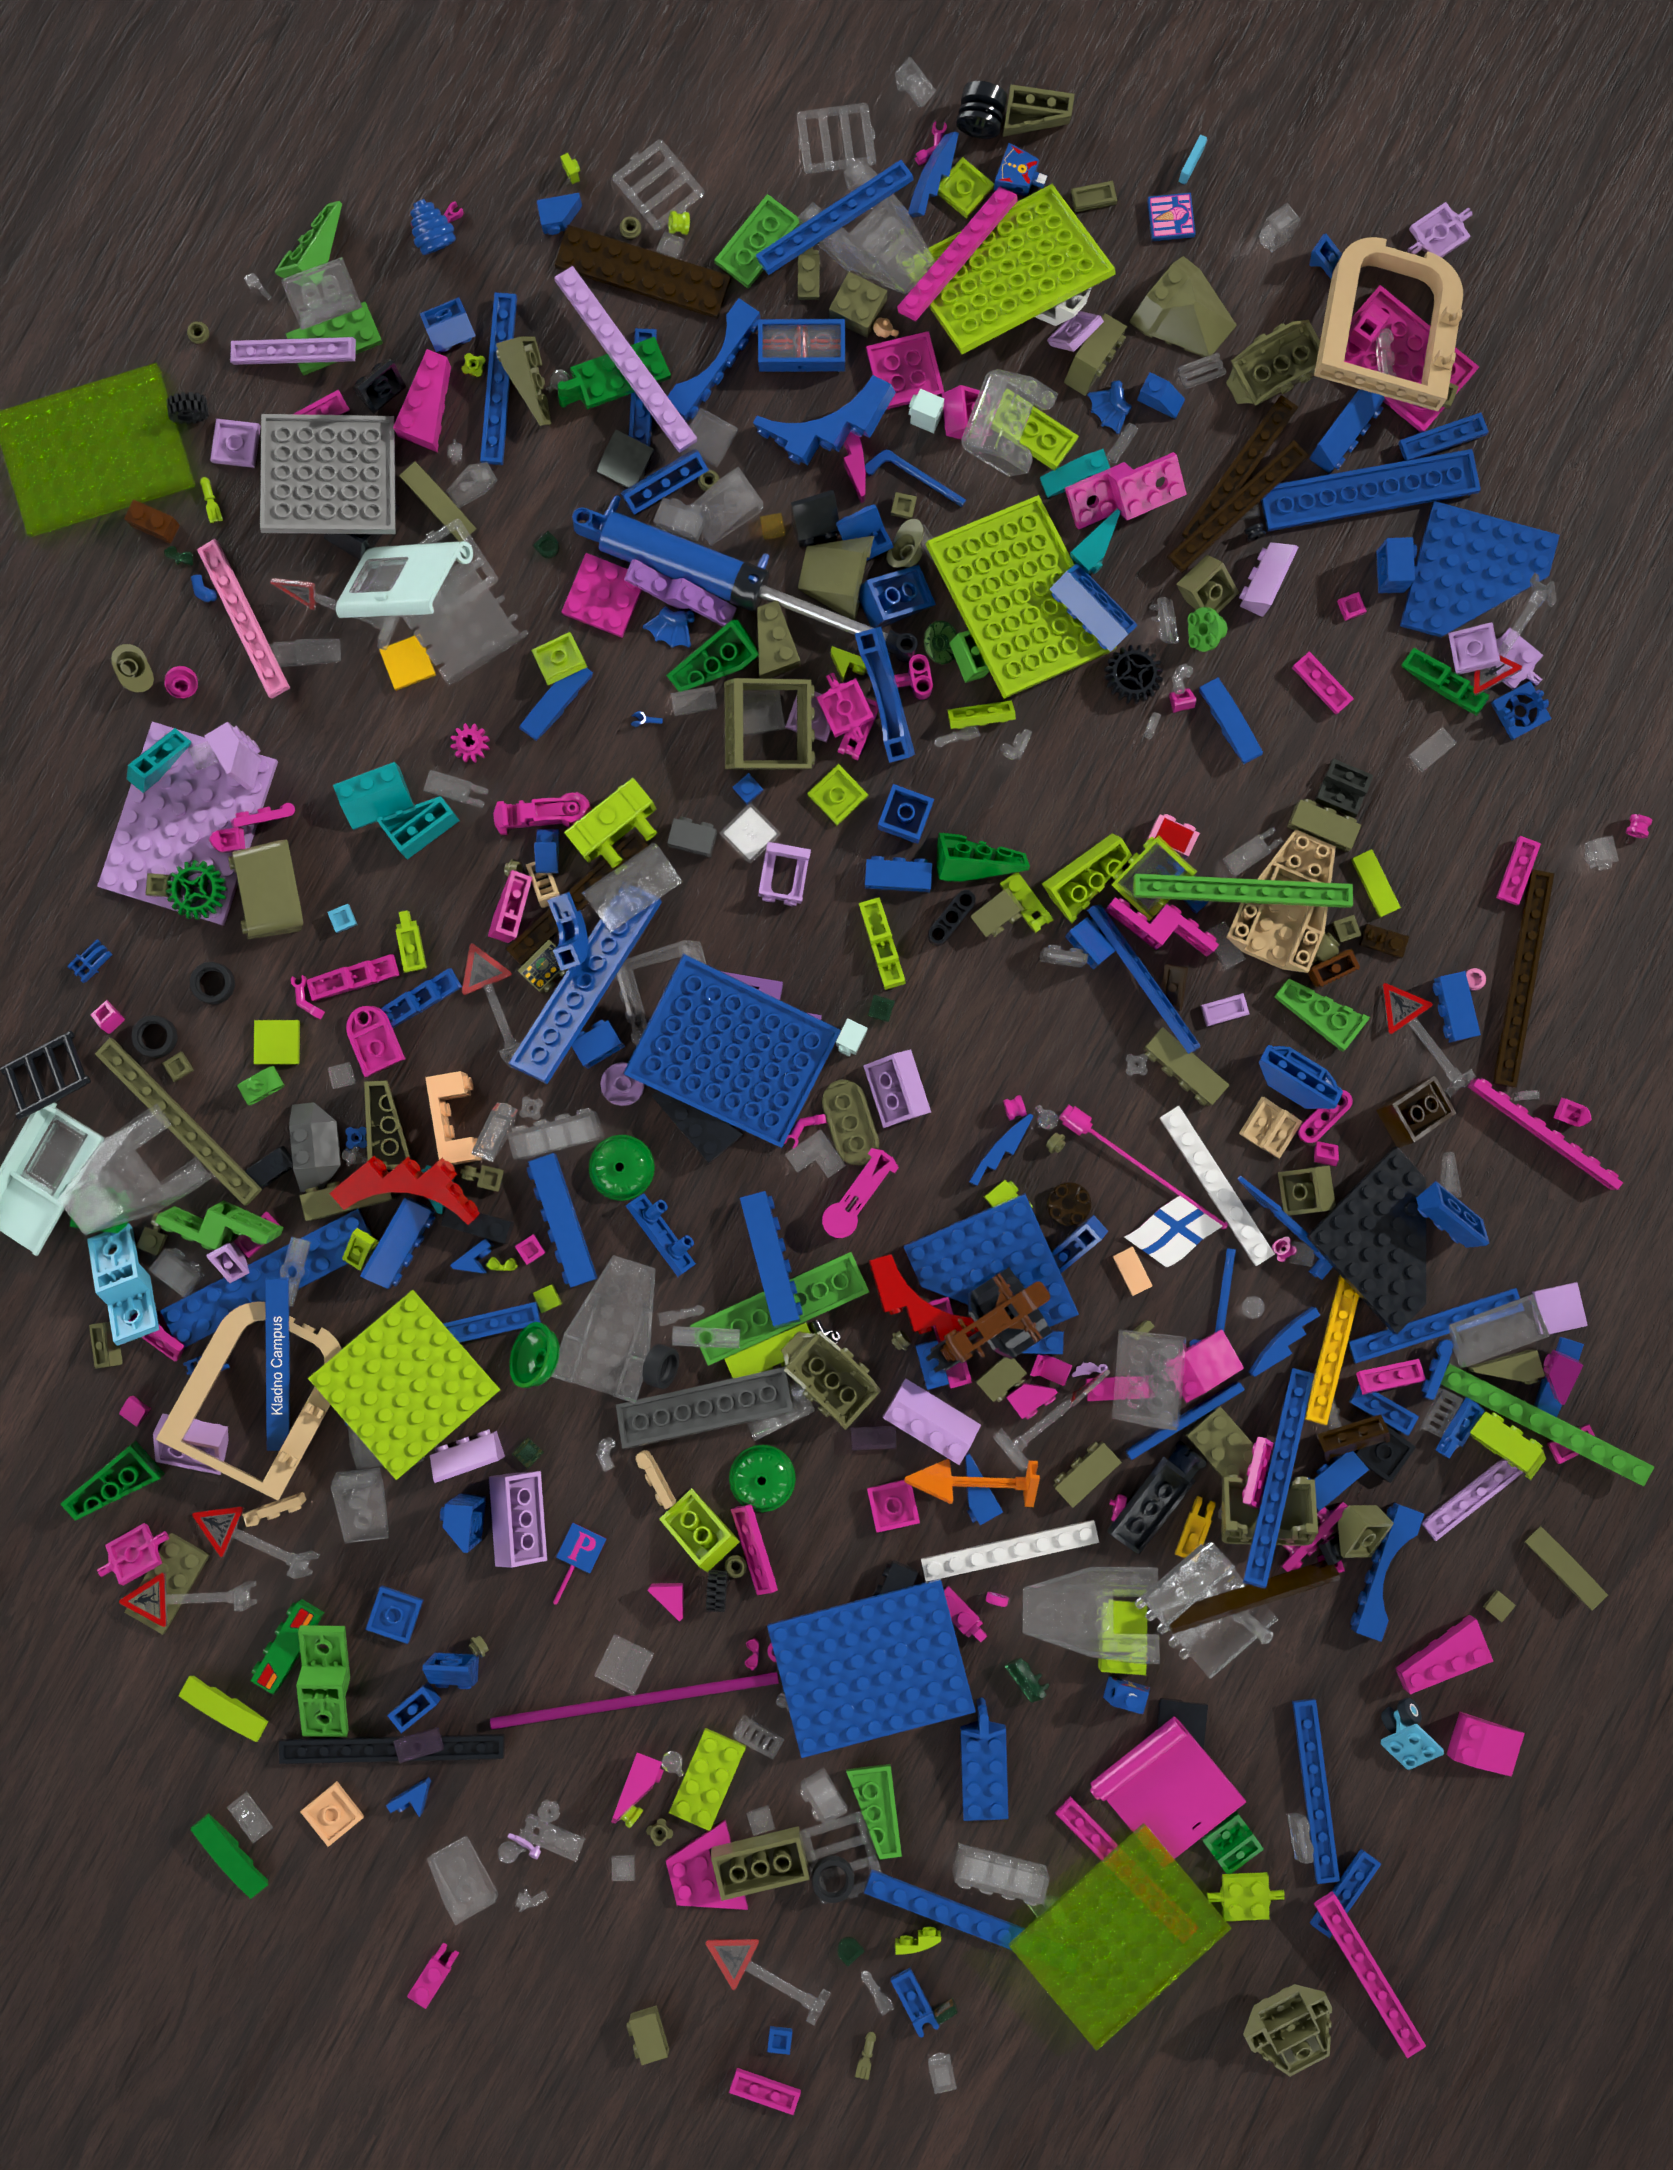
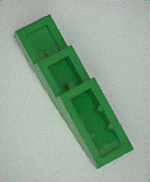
M1416 648L1412 649L1402 664L1405 670L1421 682L1476 716L1489 699V695L1483 691L1475 694L1474 687L1470 685V681L1452 672L1451 667Z
M209 1813L191 1827V1831L213 1860L250 1899L268 1886V1879L253 1866V1860L238 1847L239 1842Z

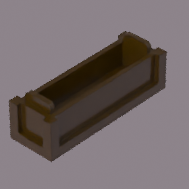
M1381 1414L1317 1434L1318 1444L1323 1449L1325 1461H1330V1458L1377 1443L1390 1442L1389 1430Z

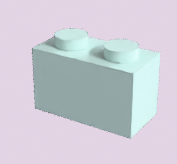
M920 389L918 395H913L909 405L911 407L908 415H911L910 424L934 434L943 414L944 398Z
M847 1018L836 1041V1046L839 1047L838 1051L847 1056H850L851 1053L856 1055L868 1028Z

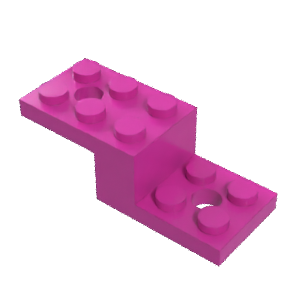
M1174 452L1134 470L1123 462L1065 488L1075 526L1078 529L1109 517L1117 508L1121 511L1120 515L1126 520H1130L1187 495L1178 458ZM1160 477H1164V484L1161 487H1156V481ZM1096 495L1095 503L1087 505L1088 498Z
M1115 897L1105 909L1107 913L1155 950L1164 944L1173 931L1206 957L1219 946L1215 942L1217 939L1209 932L1204 933L1198 929L1199 925L1190 918L1187 920L1180 915L1182 912L1174 905L1169 906L1166 904L1150 924L1147 922L1146 916L1140 912L1135 913L1132 911L1130 904L1122 898L1118 900Z

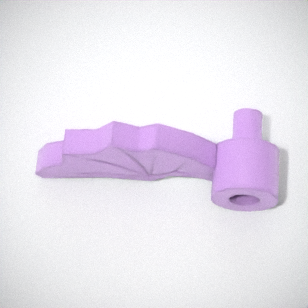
M1083 1362L1081 1366L1076 1367L1072 1377L1090 1375L1092 1372H1104L1103 1374H1106L1108 1366L1105 1364L1097 1366L1091 1362Z
M509 1833V1839L527 1848L530 1851V1857L538 1859L541 1853L539 1850L541 1847L540 1843H537L536 1847H534L525 1839Z

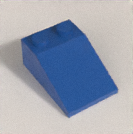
M919 565L866 580L861 585L858 597L872 628L890 625L936 605Z
M435 1652L423 1664L422 1670L429 1684H435L437 1688H448L449 1685H458L459 1689H470L471 1686L478 1682L479 1655Z

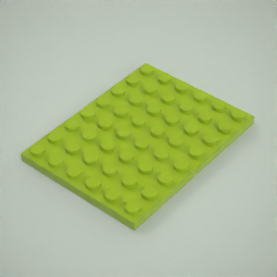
M1050 184L1015 203L933 300L929 308L960 353L964 354L1116 275L1115 268L1054 185ZM960 232L901 262L903 270L914 286Z
M1039 495L926 542L925 545L1004 699L1110 653L1108 649L1105 650L1099 645L1098 639L1093 634L1085 631L1082 626L1083 623L1078 618L1075 619L1068 613V608L1062 602L1059 603L1052 596L1053 592L1050 588L1068 569L1074 566V563Z

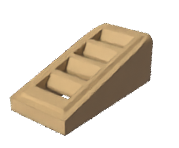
M535 862L526 864L529 876L532 877V884L541 908L549 906L548 899L560 895L553 874H534L533 871H536ZM546 876L549 877V878H546V879L541 880V881H538V882L536 881L537 879H540V878H543V877H546ZM550 884L552 885L551 887H548V888L539 890V888H542V887H544V886H547V885H550Z

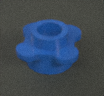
M349 1127L346 1129L347 1148L367 1147L365 1127H360L359 1129Z

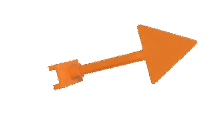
M946 1459L906 1476L904 1482L949 1504L953 1503V1486L1015 1488V1490H1023L1025 1507H1034L1040 1476L1036 1475L1038 1461H1029L1025 1477H956L951 1475L950 1460Z

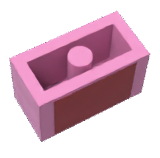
M1160 814L1146 842L1151 837L1156 839L1160 836L1186 860L1200 833L1196 832V828L1186 823L1182 825L1175 822L1176 818L1168 814L1163 816Z

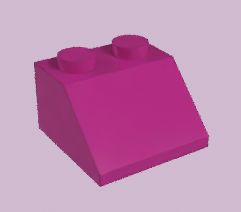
M963 385L942 393V398H944L943 410L946 436L957 439H970L994 435V430L983 424L991 411L989 393Z

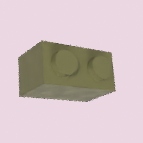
M1008 888L1004 889L970 917L986 937L991 935L996 937L1005 930L1002 927L1007 922L1012 924L1021 917L1020 912L1024 908Z
M1003 1356L980 1375L975 1382L992 1402L996 1400L1000 1402L1009 1394L1007 1392L1008 1389L1013 1385L1016 1388L1026 1380L1024 1376L1027 1373L1014 1358L1009 1359Z
M657 2005L631 2013L629 2022H627V2030L629 2036L634 2037L635 2044L633 2045L636 2059L640 2058L641 2065L667 2058L669 2046Z

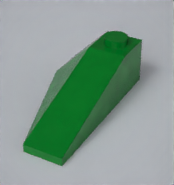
M731 620L666 676L680 693L742 670L757 658L759 654L751 636L738 620Z
M938 834L936 868L940 880L962 882L1027 871L1030 868L1025 853L1005 847L991 848L986 845L987 842L979 841V844L967 841L966 836L959 834Z

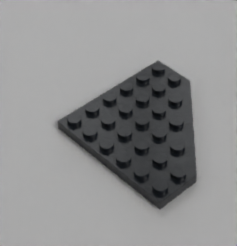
M1397 1146L1393 1147L1306 1236L1393 1334H1398L1426 1305V1218L1419 1213L1416 1199L1426 1190V1178Z

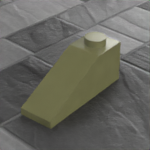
M1533 1349L1467 1367L1468 1371L1521 1381L1525 1382V1384L1536 1383L1539 1381L1538 1378L1545 1376L1538 1351Z

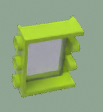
M1160 836L1156 839L1151 837L1143 845L1146 849L1140 855L1136 852L1128 861L1130 866L1125 871L1121 868L1112 877L1115 880L1112 886L1140 913L1146 916L1149 921L1170 899L1134 897V875L1194 876L1197 873Z

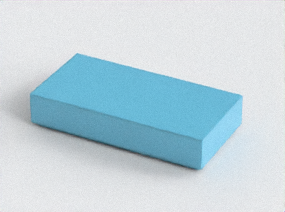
M1200 134L1181 171L1178 182L1184 185L1185 183L1187 184L1205 148L1207 137Z

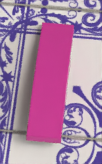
M850 431L844 442L848 456L844 457V467L860 502L863 503L865 502L866 476L863 449L860 437Z
M389 954L372 961H364L350 967L333 970L310 978L306 982L311 1000L316 1001L400 975L394 955Z

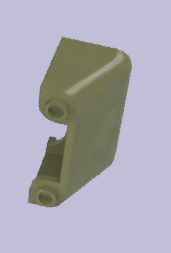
M287 839L233 851L231 856L228 857L230 870L234 869L237 874L244 910V920L240 921L242 933H247L248 939L301 931L303 917Z
M1235 1474L1228 1475L1222 1480V1542L1229 1544H1251L1259 1509L1252 1508L1243 1503L1242 1492L1247 1484H1245L1244 1479ZM1296 1477L1289 1484L1276 1545L1306 1546L1313 1543L1318 1534L1315 1480H1308L1307 1477Z

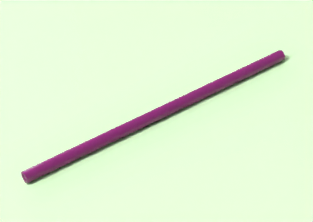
M778 1673L490 1718L491 1729H498L779 1684Z

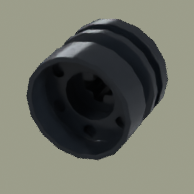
M986 81L967 83L963 88L962 106L959 108V115L956 120L958 129L964 134L975 138L991 139L997 137L1000 134L1003 120L1002 114L1005 111L1007 102L1005 90L996 84Z

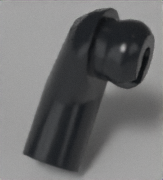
M820 1319L810 1323L814 1333L821 1331L835 1344L840 1340L839 1332L824 1329Z

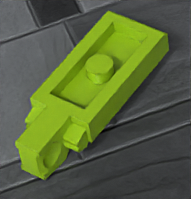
M408 910L399 912L401 924H396L397 929L395 930L404 973L427 969L419 926L416 921H411Z

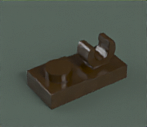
M1366 924L1360 946L1403 958L1409 936Z
M1165 964L1161 990L1174 1009L1181 1011L1188 967Z

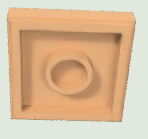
M337 1781L300 1811L327 1847L364 1818L363 1813Z

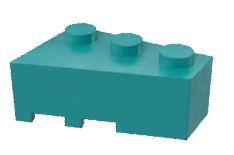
M441 796L416 804L415 807L405 811L399 810L395 812L396 814L376 819L407 860L460 821Z

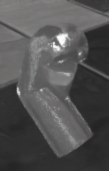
M1187 664L1180 665L1172 676L1175 694L1185 692L1183 679L1185 677L1189 678L1191 677L1190 674H1193V668Z
M611 1437L600 1442L596 1453L605 1472L615 1467L609 1456L611 1449L615 1448L616 1445Z

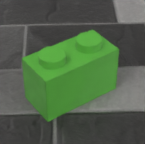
M970 631L958 633L949 644L965 683L985 677L990 671Z

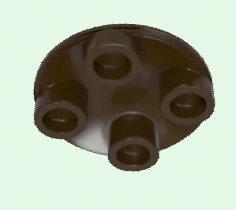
M1072 1182L1062 1183L1056 1186L1048 1197V1212L1054 1221L1063 1226L1079 1225L1090 1213V1195L1079 1184Z

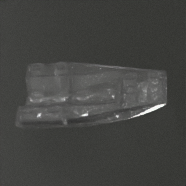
M612 1256L564 1333L560 1345L558 1363L551 1377L636 1403L643 1382V1365L651 1346L656 1268L618 1256Z

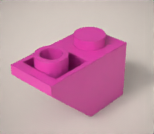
M1372 304L1356 325L1348 340L1366 352L1391 315Z
M1022 1383L1009 1392L1006 1398L1022 1419L1024 1417L1029 1419L1038 1412L1037 1408L1042 1404L1047 1406L1056 1399L1054 1395L1058 1392L1053 1387Z

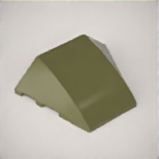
M874 536L807 546L798 590L841 615L856 621L860 604L858 597L866 560L870 557Z

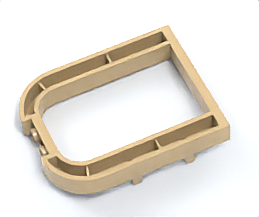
M1369 237L1357 240L1345 249L1332 274L1314 376L1439 411L1447 400L1452 365L1456 357L1454 352L1457 332L1463 312L1461 309L1463 300L1461 280L1453 267L1434 253L1427 252L1424 257H1420L1395 248L1386 247L1387 239ZM1366 266L1379 267L1419 279L1431 288L1434 294V307L1421 384L1344 362L1360 268Z
M251 1302L234 1309L222 1320L155 1440L279 1500L330 1407V1403L316 1387L311 1392L263 1481L183 1441L242 1332L248 1325L256 1321H266L265 1302ZM289 1316L290 1332L312 1342L320 1348L324 1356V1364L342 1350L337 1339L326 1329L321 1327L316 1335L314 1334L315 1329L305 1323L301 1327L294 1323L295 1318Z

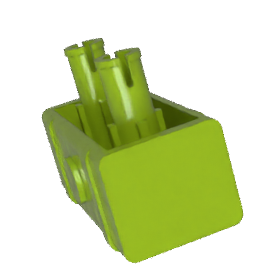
M631 778L624 785L619 786L614 793L584 817L574 822V825L564 833L588 864L601 854L610 864L611 868H615L623 859L613 849L612 845L634 827L637 828L646 841L653 838L657 831L653 829L646 818L657 809L636 780Z

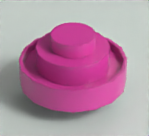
M177 666L171 668L165 675V687L172 696L187 698L196 692L198 679L191 669L185 666Z

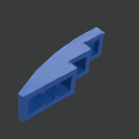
M958 132L944 135L932 152L914 190L908 211L909 216L915 218L925 215L928 198L937 196L940 180L949 177Z
M584 668L555 682L528 714L519 728L537 741L563 714L564 709L578 695L579 690L592 678L593 672L588 668Z
M1216 678L1200 686V694L1210 706V712L1220 725L1222 734L1242 763L1246 764L1263 755V751L1220 679Z
M449 968L413 990L405 992L382 1007L381 1010L388 1016L392 1028H395L462 988L452 968Z
M1032 1114L1027 1115L1015 1124L993 1145L979 1163L969 1183L977 1186L987 1167L995 1171L1005 1152L1014 1155L1033 1118Z
M1310 1307L1285 1326L1260 1353L1248 1371L1249 1374L1255 1377L1291 1355L1292 1352L1288 1346L1306 1335L1302 1326L1319 1317L1318 1310L1315 1307Z
M1560 1337L1556 1351L1579 1361L1584 1344ZM1545 1376V1379L1542 1378L1534 1406L1557 1417L1562 1404L1554 1398Z

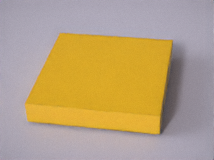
M420 634L379 649L396 691L436 676Z

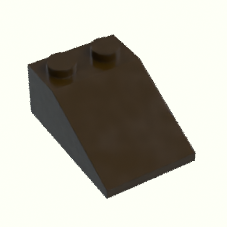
M1435 1075L1393 1098L1376 1110L1398 1148L1415 1143L1456 1114Z

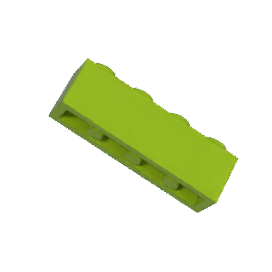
M804 1322L726 1357L725 1362L732 1378L773 1370V1366L781 1364L782 1367L785 1366L782 1348L797 1332L811 1333L807 1323Z

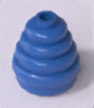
M422 199L413 204L414 209L410 212L413 217L411 224L414 227L412 234L415 237V246L420 248L423 255L431 254L456 241V237L453 234V225L448 223L447 217L441 215V211L438 208L435 209L432 202L426 203L425 199Z

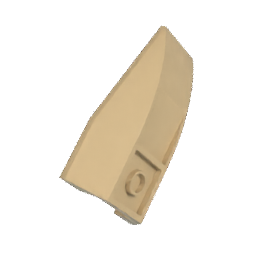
M1295 829L1257 880L1331 883L1336 847ZM1240 903L1226 938L1241 952L1280 969L1308 973L1325 933L1328 907Z

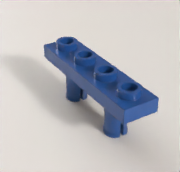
M643 1193L626 1205L629 1212L677 1277L696 1264L687 1252L694 1245L693 1239L686 1235L678 1240L660 1216L668 1208L665 1201L658 1200L652 1205Z

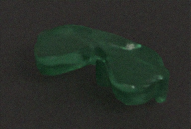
M170 546L164 550V556L175 559L177 565L180 562L193 565L192 552L178 553L175 546Z

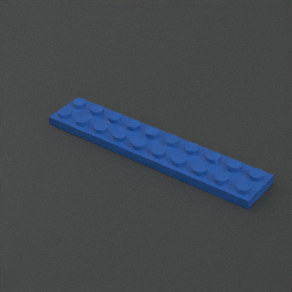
M1469 449L1280 483L1261 500L1267 531L1477 494L1481 489L1473 450Z
M627 883L622 884L588 938V953L585 961L568 969L509 1062L511 1067L548 1084L661 905L662 901L660 898Z
M356 1209L249 1264V1274L231 1283L224 1277L160 1310L172 1336L178 1338L185 1346L184 1348L215 1333L222 1320L239 1306L251 1302H265L266 1277H289V1294L349 1264L342 1260L353 1231L358 1228L373 1237L360 1209Z

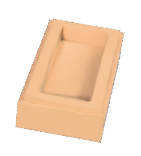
M1133 1246L1112 1256L1132 1296L1152 1287Z

